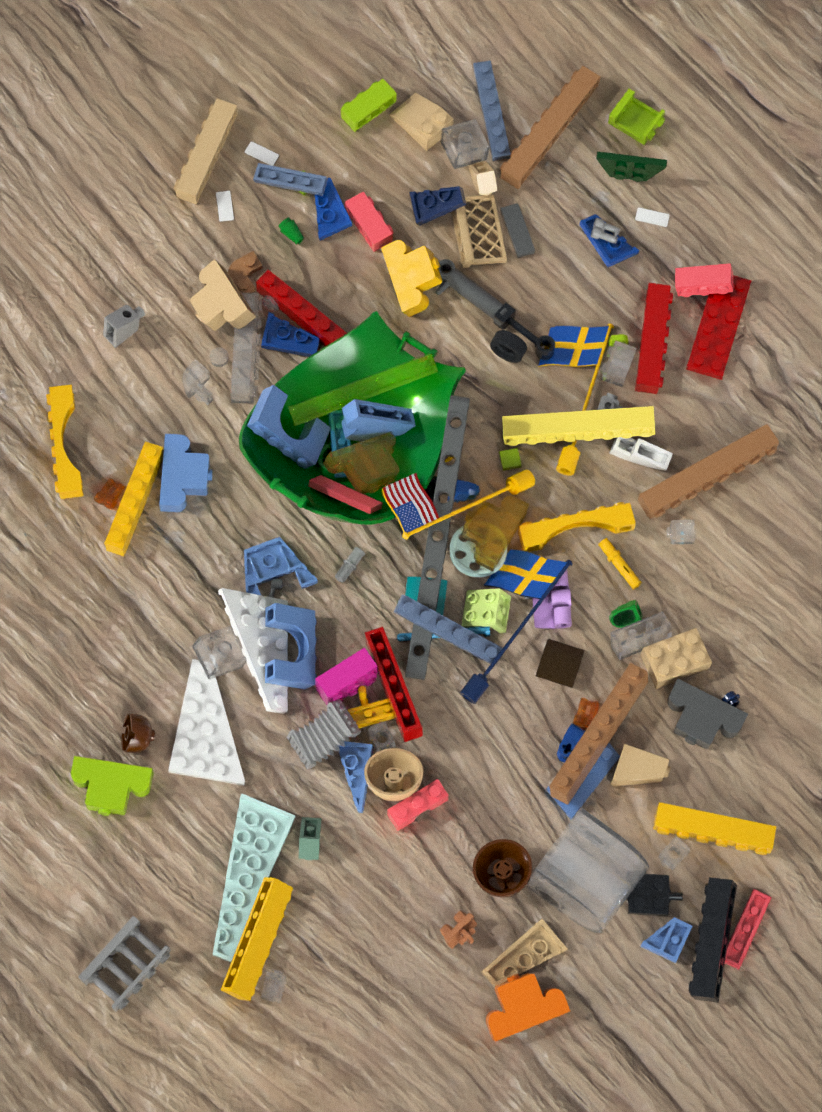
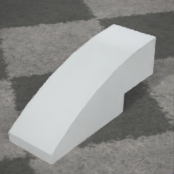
M622 437L614 439L609 452L624 460L663 471L667 470L673 454L640 438L635 440Z

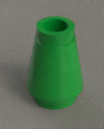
M288 217L279 224L280 232L296 245L304 240L294 219L291 220Z

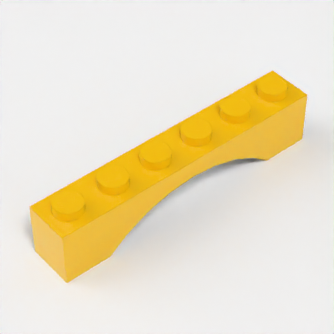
M72 385L49 387L50 394H46L47 405H51V411H48L49 423L53 424V429H50V438L54 440L55 445L51 446L52 457H56V464H53L54 475L58 477V481H55V491L60 494L61 499L82 497L84 493L81 473L73 466L64 450L65 427L75 410L74 391Z
M619 502L611 507L600 506L592 511L581 510L573 515L562 514L554 519L543 518L540 522H525L519 526L518 535L522 550L532 552L542 550L556 535L572 528L597 527L617 534L634 530L636 522L631 504Z

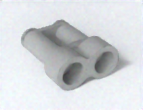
M596 218L591 237L616 244L618 239L616 236L619 234L620 228ZM604 230L612 232L613 235L605 233Z

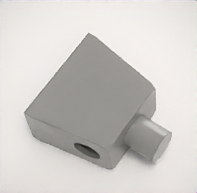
M124 305L104 318L103 336L115 348L118 347L138 330L139 319L145 316L144 310L140 306L133 310L129 305Z

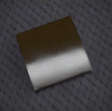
M547 639L536 677L573 688L585 650Z

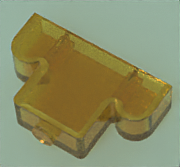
M507 496L502 500L500 508L487 501H483L477 504L473 511L467 513L464 520L466 523L463 528L462 537L476 544L473 557L477 564L492 572L494 571L525 518L529 508L528 503L514 496Z

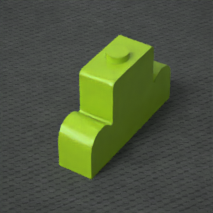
M74 756L71 769V777L74 784L79 788L88 787L85 799L87 809L99 811V814L110 816V813L125 815L130 792L137 797L146 796L151 790L154 774L153 769L148 767Z

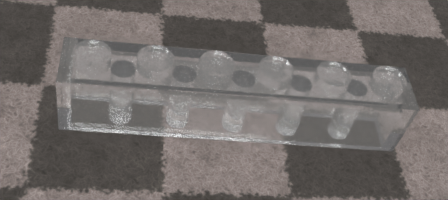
M242 293L257 317L241 329L234 327L230 396L231 403L254 404V397H258V386H255V380H259V369H256V363L260 362V351H257V345L260 346L261 334H258V328L261 329L262 317H259V311L262 312L263 300H259V293Z

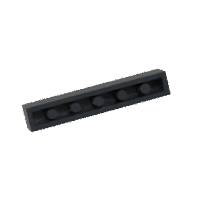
M709 877V882L705 885L706 900L701 908L703 919L698 926L699 942H696L695 945L697 956L696 961L692 964L693 980L689 983V993L695 1000L719 1003L737 884L730 879Z

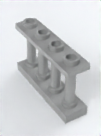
M134 916L78 976L85 985L89 982L91 984L94 983L114 1001L111 1007L115 1012L118 1009H124L129 1003L128 998L141 990L143 987L142 982L146 978L150 979L157 970L155 968L159 963H165L170 957V947L166 945L161 950L140 931V921ZM130 936L132 938L135 937L156 955L148 965L126 946L127 943L125 942ZM116 952H121L142 970L135 980L112 961L111 957ZM102 967H107L129 986L121 996L99 977L98 972Z

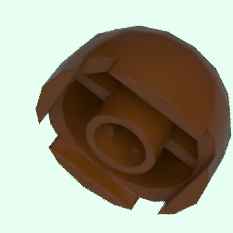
M138 714L126 715L123 727H126L125 734L122 733L121 737L122 750L128 753L142 752L148 748L150 741H154L155 730L152 729L151 723L146 717Z

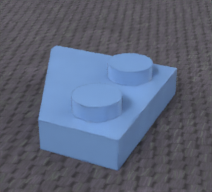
M674 917L652 936L644 940L640 947L676 963L692 925Z

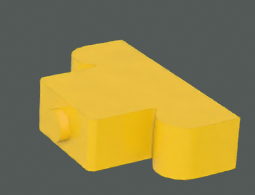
M396 240L381 247L402 312L411 317L424 311L429 305V298L423 292L442 283L438 269L440 264L437 258L434 257L433 252L425 246L413 251L410 246L401 240Z

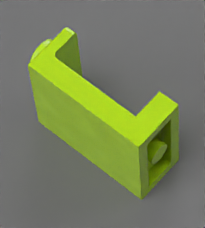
M629 88L610 113L608 124L645 145L648 140L651 141L653 139L656 128L661 127L665 122V110L661 109L658 112L634 98L635 91Z

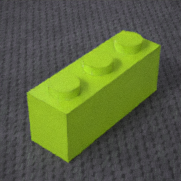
M384 79L376 81L365 92H360L351 102H346L342 106L341 118L356 132L396 103L397 93Z

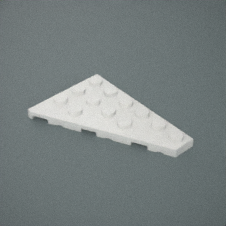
M225 588L219 589L218 594L222 595L226 605L224 609L230 618L235 635L240 639L243 647L241 650L246 657L247 665L252 677L255 676L260 689L258 691L263 698L266 711L281 714L288 712V687L265 683L266 663L274 659L288 661V632L265 627V608L274 603L288 605V600Z
M192 659L168 771L174 774L244 786L245 779L212 662Z

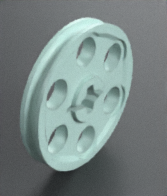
M483 522L466 524L459 528L451 539L450 558L454 566L465 575L479 578L490 576L496 573L506 560L507 543L505 537L496 527ZM484 529L487 531V535L481 537L477 534V531ZM466 534L469 536V540L462 542L459 540V536ZM493 541H499L501 542L502 546L500 548H494L492 547L491 543ZM476 545L477 547H479V549H482L481 557L480 553H478V551L475 550ZM462 551L466 556L463 559H458L455 553ZM493 557L498 560V563L490 565L487 560ZM471 563H477L480 565V568L476 571H473L470 569L469 565Z

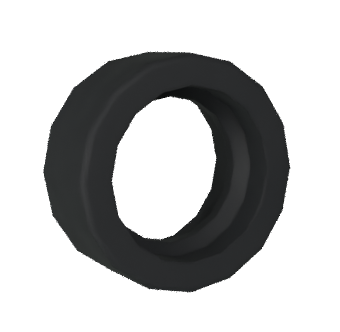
M506 330L497 331L490 343L491 350L497 356L512 363L520 362L527 351L526 343L519 336Z

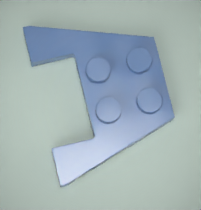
M280 537L244 550L246 593L261 595L258 585L295 572L301 589L318 583L317 578L310 573L308 568L295 556V553Z

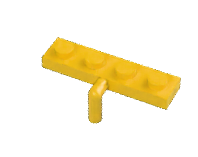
M360 686L358 688L361 706L348 709V712L359 728L395 719L388 699L369 704L366 687Z

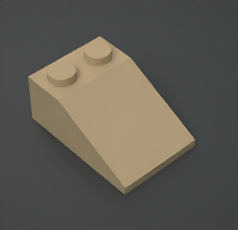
M414 93L389 115L426 151L453 130V118L443 108L417 93Z

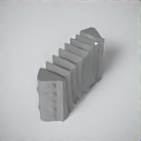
M340 699L327 704V711L322 710L323 715L318 714L319 718H314V723L309 722V726L299 727V732L291 730L286 737L307 770L314 767L316 761L321 762L322 758L328 760V755L334 756L333 750L340 752L339 745L345 747L344 741L350 742L349 737L355 738L361 733L356 721L353 720L347 707L344 706Z

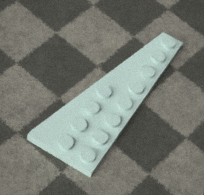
M244 794L240 796L213 949V956L230 963L264 877H270L296 818L291 813Z

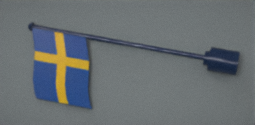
M510 550L502 567L485 582L484 586L500 588L520 596L536 598L539 601L484 674H473L460 691V694L470 703L476 704L489 687L486 676L567 568L572 566L571 560L563 562L546 559L526 551Z

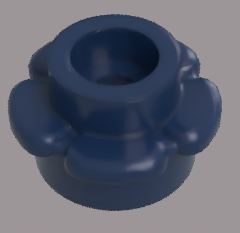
M730 691L722 698V701L736 707L740 702V695Z

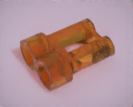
M109 478L101 491L97 492L93 499L98 504L113 510L125 486L121 483L117 484L113 479ZM113 486L115 487V490L112 493V495H110L108 493Z
M581 698L577 714L574 715L573 724L588 728L598 712L600 703L598 701H588L587 698ZM587 705L591 706L589 715L585 714Z

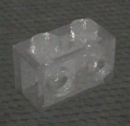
M615 340L614 346H609L606 355L609 359L607 363L603 362L600 370L603 373L602 380L623 387L637 348Z

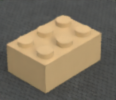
M697 628L646 646L641 652V657L655 689L674 683L677 679L682 680L708 670L712 664Z

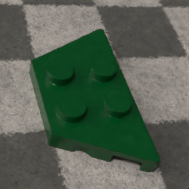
M597 151V161L609 177H614L618 180L647 181L667 167V160Z

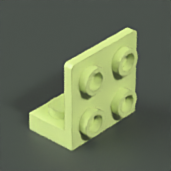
M500 588L467 590L462 626L465 628L490 626L499 633H506L511 596Z

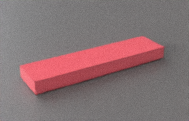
M322 475L309 480L310 488L368 514L382 509V502Z
M756 889L752 890L728 943L725 964L738 970L740 969L772 897Z

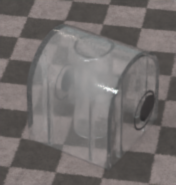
M581 807L533 871L526 887L578 925L600 934L647 872L649 864L633 845Z

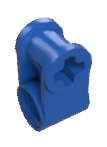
M571 723L557 751V757L563 763H565L585 730Z

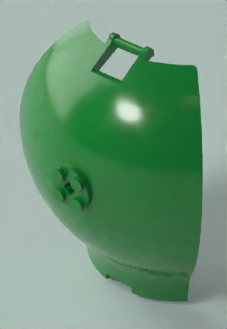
M375 311L352 331L308 357L275 384L277 388L288 395L280 414L282 428L289 437L298 440L306 422L317 417L329 426L328 410H342L345 405L354 399L412 409L416 426L399 436H391L387 433L374 443L351 440L354 478H335L330 432L315 465L304 469L298 466L291 458L283 455L280 450L270 445L264 438L255 434L253 430L247 427L256 405L248 414L241 428L239 448L250 465L269 484L272 490L280 492L295 502L300 508L331 520L351 524L373 525L392 520L396 516L387 504L382 488L417 473L423 489L425 490L428 487L440 462L450 396L454 395L456 387L466 369L465 367L448 366L433 361L438 353L436 349H430L413 338L411 333L407 331L403 334L401 340L387 326L379 313ZM406 342L427 355L425 362L416 359L403 350ZM322 475L382 502V509L368 514L310 488L309 480Z

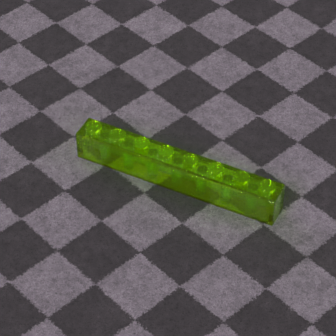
M427 353L288 406V410L294 425L297 426L342 409L354 399H368L436 373L438 370L432 354Z

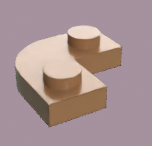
M254 251L235 260L230 265L228 274L243 297L256 292V288L248 276L263 269Z

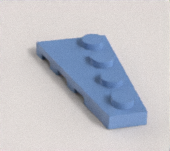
M608 743L568 805L553 798L570 820H572L602 779L619 760L620 755L610 743ZM547 787L546 790H547L548 793L551 795V793H550V788Z

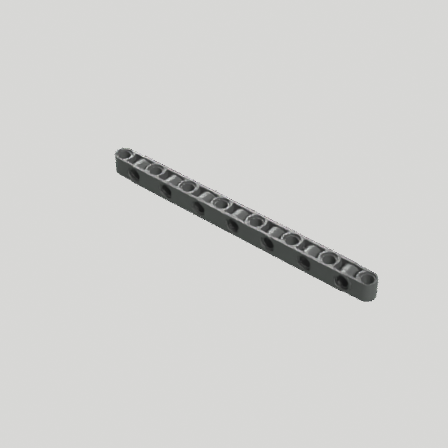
M450 396L433 504L439 518L451 513L453 510L470 398ZM455 419L461 421V425L458 428L451 426V422ZM453 457L455 463L453 465H446L445 459ZM446 494L449 496V501L441 503L439 497ZM451 517L430 526L428 530L417 602L435 612L437 610ZM440 532L443 534V539L435 541L433 540V534ZM435 570L437 572L436 578L428 579L426 576L427 572ZM414 623L405 677L425 680L433 633ZM417 646L425 648L423 655L417 656L414 654Z

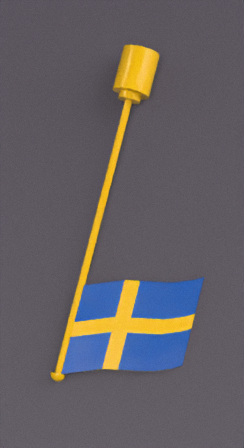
M612 323L603 327L590 328L555 326L549 330L548 336L552 337L555 341L554 355L549 360L540 359L538 367L548 365L570 367L596 366L582 411L587 409L610 332L614 328ZM577 440L572 442L571 445L562 448L556 470L563 475L572 476L575 473L580 457V452L575 447Z

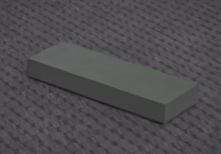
M516 203L502 207L500 211L517 258L534 254L535 248L519 204Z

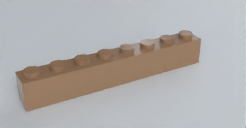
M582 66L579 71L576 70L573 73L572 80L569 84H564L561 89L562 93L559 96L556 95L551 102V107L543 111L540 121H536L531 127L529 135H525L522 138L521 145L512 151L508 162H503L500 167L501 179L517 189L521 187L597 89L601 76L585 66Z
M768 424L639 494L638 502L649 519L653 517L658 518L667 509L677 508L685 499L691 500L697 496L698 492L709 490L713 487L714 483L718 481L721 483L727 480L730 474L734 472L736 474L740 473L748 464L754 465L761 460V457L774 454L777 451L779 441Z
M632 663L629 664L550 784L551 797L567 805L570 803L647 685L648 673L646 670Z

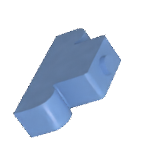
M354 399L342 408L344 420L341 423L345 439L374 443L387 433L391 436H399L416 426L412 409L357 399Z
M165 434L159 502L160 511L181 512L187 505L186 495L206 496L208 494L209 481H212L213 469H210L208 454L191 453L188 437L180 434Z

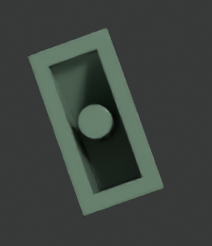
M302 817L299 837V859L319 860L322 818Z

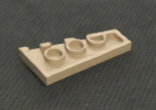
M540 919L481 972L495 987L508 981L507 977L515 974L519 975L568 950V948L546 922Z

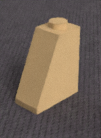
M624 744L611 785L660 783L664 777L667 778L671 766H668L670 759Z

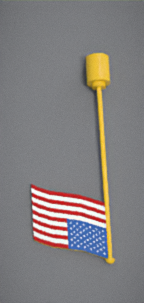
M523 470L506 479V487L440 518L432 500L421 486L417 473L383 487L382 492L387 504L400 523L403 530V539H408L409 536L507 490L513 495L519 494L535 485V477L531 471Z

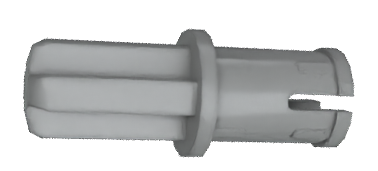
M355 547L347 560L343 561L344 564L335 575L339 582L344 583L351 572L357 569V564L365 555L364 551Z

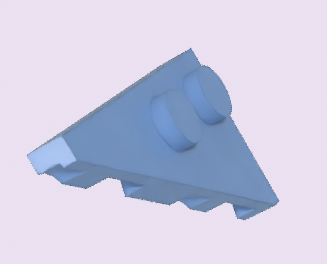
M344 741L345 747L339 745L341 762L344 766L347 782L358 813H363L368 787L364 769L367 761L373 755L374 745Z

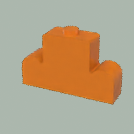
M527 973L522 976L515 974L507 977V982L495 986V992L502 1007V1012L499 1010L490 1011L486 1016V1025L492 1040L496 1042L568 1013L570 1009L561 990L552 987L547 988L542 995L535 974Z

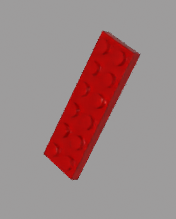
M733 275V292L708 295L686 370L722 380L752 280Z

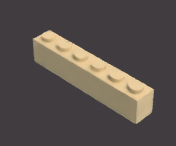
M218 98L214 104H211L208 119H204L202 132L197 134L195 139L196 145L194 149L190 150L188 154L189 160L187 164L183 165L181 170L180 180L177 179L174 185L177 198L196 205L238 115L237 105Z

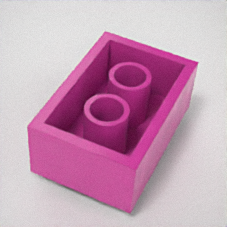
M364 647L315 678L316 691L326 705L338 699L343 702V699L350 695L352 697L356 695L360 686H370L376 681L378 666Z

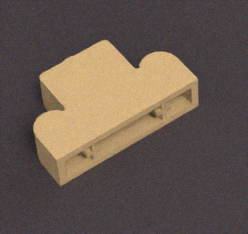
M214 259L201 270L199 280L205 287L190 299L191 304L197 311L195 315L201 322H204L213 331L219 329L226 322L237 329H241L257 317L223 265Z

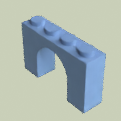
M272 385L262 391L247 427L253 430L255 434L264 438L270 445L280 450L283 455L295 461L298 466L306 469L315 465L331 428L316 417L305 423L298 440L289 437L283 430L280 422V414L288 395L275 385Z
M274 603L265 608V627L289 632L295 638L299 651L295 662L274 659L266 663L265 683L304 690L315 685V678H317L315 673V663L317 660L315 655L317 641L315 636V626L317 623L315 610Z

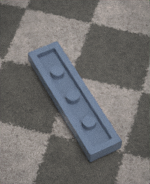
M258 163L253 180L255 183L323 196L328 178L322 175Z

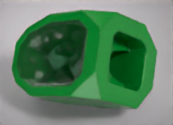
M636 600L618 606L609 616L611 624L617 628H625L637 624L643 618L641 608Z

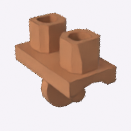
M460 910L454 916V921L457 923L454 928L445 924L440 929L447 945L451 949L458 943L462 946L466 941L472 944L474 939L471 936L476 932L474 928L478 925L470 912L466 914Z

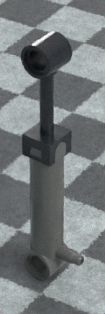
M444 259L439 261L440 267L438 269L442 283L436 290L437 295H440L450 286L492 318L493 323L500 329L504 330L510 325L534 343L538 358L549 360L553 357L555 341L552 337L544 335L538 338L515 320L516 310L507 303H501L458 270L451 260ZM448 270L449 273H443L442 271ZM542 346H547V347H549V349L545 350V349H542L541 347H542Z

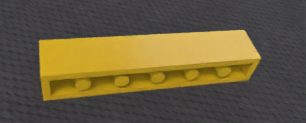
M145 441L105 540L106 551L125 556L163 461V447Z
M659 802L653 830H657V833L663 835L672 833L677 834V837L682 839L691 837L696 838V841L701 843L711 841L716 842L717 846L727 847L730 845L735 846V849L740 851L750 849L754 850L756 854L767 855V853L770 854L773 850L776 826Z
M264 877L221 991L240 1000H251L255 993L258 979L262 975L264 963L270 954L273 940L277 936V930L284 917L287 903L291 899L293 887L276 878Z

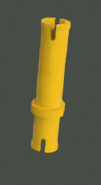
M608 538L603 539L598 546L608 557L609 563H613L633 590L639 587L642 582L622 558L621 552L615 549Z

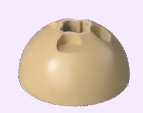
M389 748L381 750L369 758L365 765L364 775L368 787L376 796L387 801H400L413 795L419 788L423 779V766L413 753L404 749Z

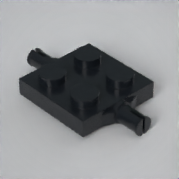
M629 873L627 889L614 890V897L626 898L628 914L668 916L670 901L683 900V892H671L669 875Z

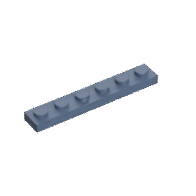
M491 61L473 63L492 160L510 159L511 154Z
M401 595L394 610V613L488 664H491L502 650V647L406 595Z

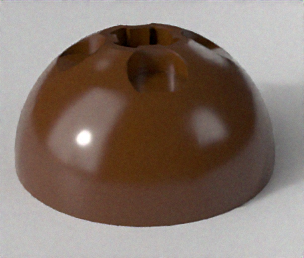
M498 839L487 843L478 851L473 862V875L477 884L483 891L495 897H510L519 893L526 887L532 874V861L528 851L521 844L509 839Z

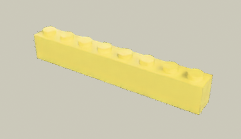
M654 406L502 416L504 445L510 446L525 443L529 445L540 442L555 443L556 441H592L601 438L610 440L616 437L627 439L632 436L649 437L655 435Z

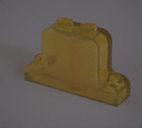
M392 432L330 452L323 464L330 473H345L357 492L362 494L374 493L379 488L394 483V479L399 473V466L391 455L394 452L393 447L396 443V438Z

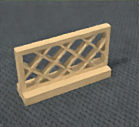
M494 195L465 197L466 203L469 202L475 206L470 212L464 206L451 211L462 269L470 268L471 265L506 263L507 257ZM483 201H490L491 208L487 210L480 204ZM477 208L485 213L482 219L473 214ZM487 216L494 220L492 227L483 221ZM469 217L478 222L474 228L467 223ZM480 224L488 229L485 235L476 230ZM490 232L497 236L498 240L495 243L487 238ZM473 233L481 238L478 244L470 238ZM483 241L492 246L488 252L480 247ZM495 248L501 253V257L495 258L490 253ZM476 249L485 255L482 259L474 258Z

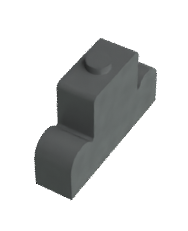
M677 679L667 701L671 710L676 712L683 711L674 729V733L685 738L687 743L691 745L697 744L704 749H709L718 730H721L722 735L727 738L736 737L748 716V713L680 679Z

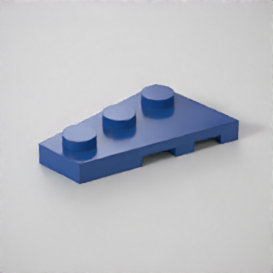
M595 214L580 221V227L607 267L639 253L640 250L635 246H630L623 236H616L618 237L616 244L600 238L598 240L592 238L591 232L595 219H601L598 215ZM604 230L605 233L613 235L612 232Z

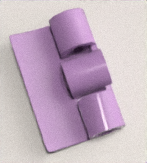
M567 570L534 612L535 628L560 629L572 626L571 593ZM532 598L533 607L536 605L539 599Z

